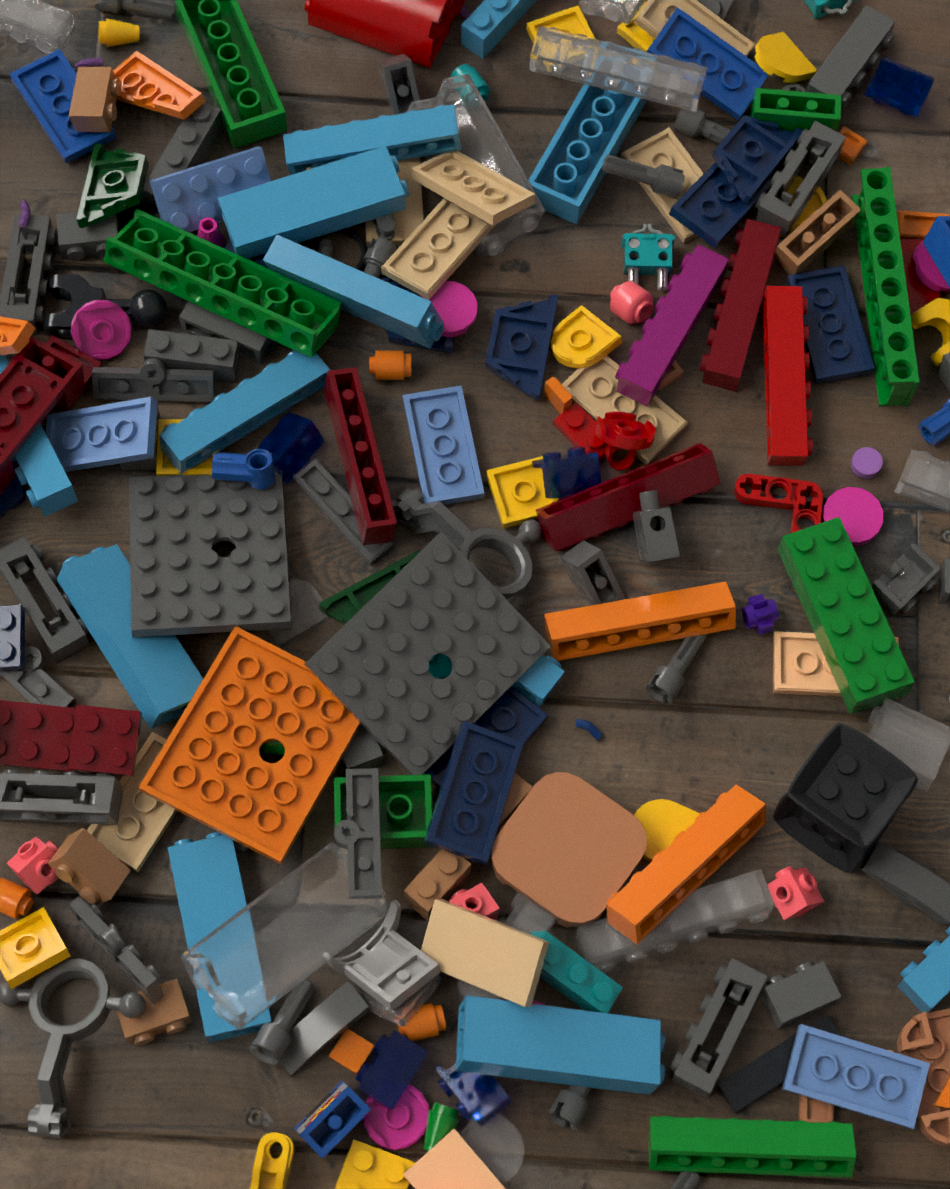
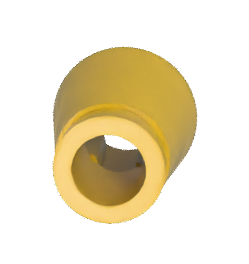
M106 18V21H99V44H106V47L139 42V25Z

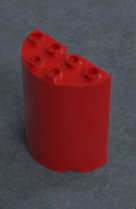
M306 0L304 11L308 12V25L395 56L404 54L412 62L431 68L450 33L453 19L458 18L467 0Z

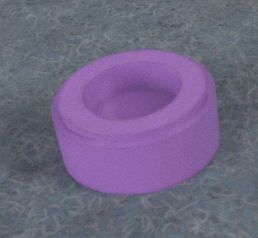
M870 447L858 449L851 460L852 471L863 479H871L877 476L883 464L880 453Z

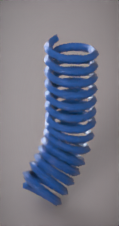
M576 718V727L585 728L596 741L602 737L603 734L591 722L580 719L579 723V719L577 722Z

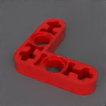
M743 474L737 479L734 487V496L739 502L748 505L792 510L790 533L802 530L797 524V521L802 518L810 519L814 525L821 523L823 492L816 483L757 474ZM745 484L751 485V494L745 493ZM762 485L766 486L764 497L760 496ZM781 487L785 490L786 497L775 499L771 496L770 489ZM805 492H811V497H813L809 509H804L806 502Z

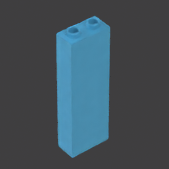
M383 146L219 197L218 202L235 253L248 259L267 253L276 235L299 243L406 209L405 197L409 196V191L405 180H399L397 175L400 169L396 156H390L387 147Z
M276 235L263 259L270 270L342 302L341 310L431 349L434 341H438L443 333L444 322L431 301L284 237Z
M118 545L107 548L99 547L90 554L81 557L76 555L65 560L57 581L134 704L142 712V716L149 728L153 729L180 718L203 678L175 635L132 637L130 564Z
M219 832L210 833L206 836V839L193 841V839L179 840L174 843V846L167 848L206 1039L208 1043L259 1032L263 1024L272 1023L234 841Z
M466 995L459 1006L456 1071L651 1095L664 1080L665 1068L663 1064H660V1052L664 1049L665 1035L661 1032V1020L538 1004L524 1007L512 1001Z

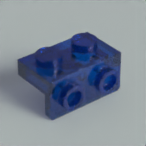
M883 57L873 79L868 85L865 96L872 98L876 103L892 106L903 114L917 117L927 100L934 78Z
M288 412L256 449H264L270 452L274 470L282 476V481L289 483L293 478L292 476L304 466L324 443V438L313 421Z
M585 447L567 449V454L561 455V452L542 454L543 459L532 461L533 467L542 468L546 498L554 499L572 495L601 483L598 452H586Z
M395 1030L389 1036L382 1034L372 1050L377 1053L370 1065L365 1062L355 1077V1080L359 1082L355 1088L356 1091L367 1094L389 1110H393L428 1053Z
M456 1063L446 1071L441 1064L435 1068L442 1077L437 1083L449 1098L455 1094L460 1100L455 1106L467 1121L474 1118L480 1127L512 1103L510 1097L492 1075L456 1071Z

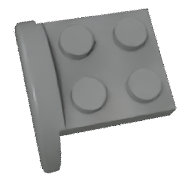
M397 900L390 902L389 910L383 923L372 938L360 949L341 958H332L327 952L323 954L325 962L333 970L348 977L390 1011L397 1008L440 973L437 962L396 932L401 915V905Z

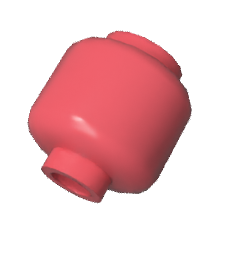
M627 281L617 285L611 291L610 310L624 322L635 325L645 322L651 316L654 309L653 297L649 291L637 283Z

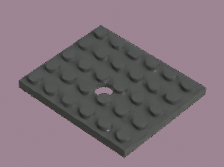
M274 470L275 481L266 489H255L248 482L216 480L212 478V475L129 477L132 637L232 632L234 627H239L245 631L291 629L282 470ZM220 541H229L236 546V549L231 552L229 557H218L212 548Z
M440 532L304 665L410 775H422L456 741L461 723L464 720L474 723L551 646L461 551ZM436 654L447 656L452 663L451 673L444 679L433 677L428 670V662Z

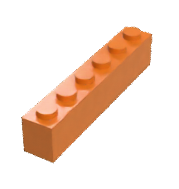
M725 581L544 614L545 636L547 643L551 646L549 648L551 656L560 661L736 629V606Z
M737 784L728 792L722 793L709 810L700 813L695 822L685 832H680L673 840V843L664 851L658 852L645 869L636 872L630 879V882L620 892L617 891L610 896L606 904L608 924L634 943L639 944L766 824V804Z

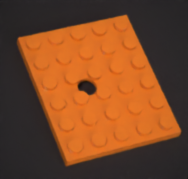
M234 627L138 788L144 794L281 865L356 735L361 723L304 665L306 661L239 627ZM273 740L280 742L285 749L283 758L276 763L265 762L259 754L261 746Z

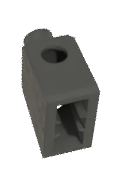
M657 490L639 493L642 511L633 512L639 560L653 562L680 557L670 507H660ZM653 517L657 520V525L654 529L650 526V521Z

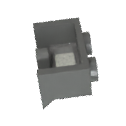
M913 543L871 587L878 602L893 616L899 610L905 614L917 602L913 596L919 590L925 594L938 581L934 575L941 568L919 546Z

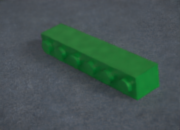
M650 1116L648 1130L649 1170L852 1178L856 1161L853 1125L851 1123Z

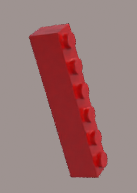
M766 286L762 298L767 465L804 466L807 457L812 455L813 449L812 438H807V427H811L812 414L811 409H806V399L810 398L811 385L810 381H805V371L809 370L810 356L809 353H804V343L808 342L809 328L808 325H803V315L807 314L808 300L807 297L802 296V286Z

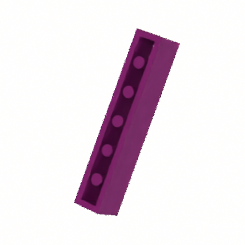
M697 244L692 254L687 252L680 266V269L683 270L680 275H673L667 288L670 292L667 297L661 296L655 307L654 312H656L654 319H647L641 332L643 334L640 341L635 340L628 354L630 356L627 364L622 362L615 375V378L618 379L616 392L647 407L650 405L725 276L729 262L728 258Z

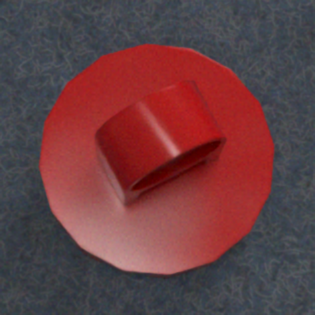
M606 412L603 419L600 416L597 417L595 434L600 440L607 443L605 455L613 469L625 470L629 468L635 460L637 450L650 448L654 444L656 427L650 421L646 420L644 425L636 421L637 415L626 412ZM619 449L628 451L627 456L623 460L616 461L612 459L615 451Z

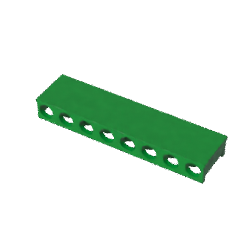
M886 166L885 168L861 169L862 188L860 194H852L851 198L861 209L855 223L872 360L875 368L874 376L878 407L902 405L908 407L920 381L891 168Z
M139 209L134 212V218L114 238L109 236L106 239V251L103 262L312 358L340 325L339 317L342 302Z

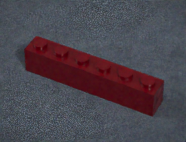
M747 219L745 228H738L734 243L735 246H739L738 253H731L727 270L732 271L730 279L724 278L720 295L725 296L723 304L717 303L713 320L718 321L717 329H710L706 345L711 346L710 354H703L699 371L704 372L702 381L704 384L737 392L781 227Z
M357 367L329 370L326 375L324 393L362 545L393 542L397 521Z
M698 443L536 509V514L543 530L545 542L555 552L571 549L575 543L585 539L598 538L602 535V532L628 525L631 520H634L633 512L642 511L639 496L641 492L657 490L660 507H666L668 505H678L685 498L692 495L705 494L712 487L721 484L713 452L702 443Z

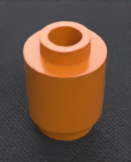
M375 350V356H369V374H375V380H404V377H411V353H404V350Z
M1 877L0 913L16 920L22 915L26 916L31 910L34 901L31 897V890Z
M433 1003L401 1009L402 1016L396 1017L400 1037L407 1036L408 1042L439 1036V1032L447 1030L441 1004L433 1006Z

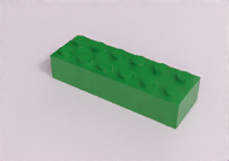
M174 0L176 15L213 102L217 108L221 109L223 125L233 149L286 132L285 109L237 0Z
M840 517L782 536L778 553L849 713L853 714L908 695L915 681Z

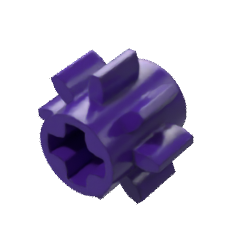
M763 594L749 597L747 606L742 607V616L747 629H757L758 635L773 631L774 622L779 621V612L773 599H764Z

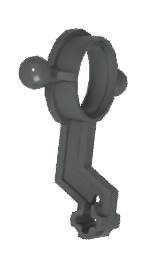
M407 488L392 501L397 524L406 525L415 534L436 531L438 534L442 532L468 560L470 551L480 547L497 550L507 557L514 566L516 573L515 582L508 586L493 585L506 600L521 592L531 579L533 564L529 552L524 545L526 543H535L542 537L543 530L539 522L531 519L524 521L520 525L519 534L516 537L506 531L495 528H483L472 532L440 501L424 504L423 495L416 489L410 490Z
M80 958L63 960L47 969L37 978L33 988H22L21 985H18L11 989L7 981L0 984V1003L5 1006H14L20 1001L29 1002V1010L33 1021L45 1033L50 1034L37 1078L41 1105H35L34 1109H30L27 1119L29 1124L28 1133L32 1136L63 1139L64 1135L68 1134L70 1130V1111H67L68 1108H66L68 1102L63 1075L73 1041L82 1040L94 1034L105 1023L111 1010L121 1011L125 1017L130 1019L139 1017L145 1010L144 997L139 993L128 992L122 997L111 996L110 986L105 973L93 962ZM75 978H86L96 983L98 988L97 1002L93 1010L84 1019L70 1025H59L52 1023L48 1019L46 1013L47 1003L52 993L61 984Z

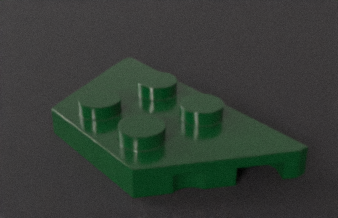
M94 144L76 217L80 228H85L141 202L149 166L146 155L135 152L128 153L126 150L119 148L111 152L105 150L102 144Z
M419 549L319 602V610L345 625L421 550Z

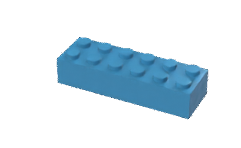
M602 52L526 183V189L535 193L534 206L571 223L578 224L607 173L602 170L604 158L607 155L616 157L652 93L653 73L606 52Z

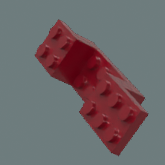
M53 335L46 343L31 337L27 346L20 353H17L0 374V496L15 478L12 458L55 405L69 411L92 383L93 367H102V362Z
M0 700V765L77 772L90 775L108 773L134 777L142 712L77 704L76 708Z

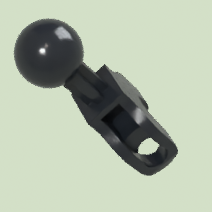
M78 274L53 275L49 280L48 286L51 294L56 299L71 303L63 312L48 314L44 320L43 330L50 337L53 335L59 339L73 340L71 322L76 311L84 304L94 300H109L118 304L136 324L147 328L154 327L164 320L167 313V304L163 296L154 290H141L134 294L131 299H107L103 288L92 287L85 278Z

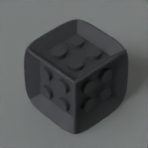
M836 723L800 768L787 793L780 798L774 810L773 818L787 834L817 856L842 871L854 873L870 853L874 844L883 835L903 802L910 796L917 785L918 778L904 762L875 741L848 725Z

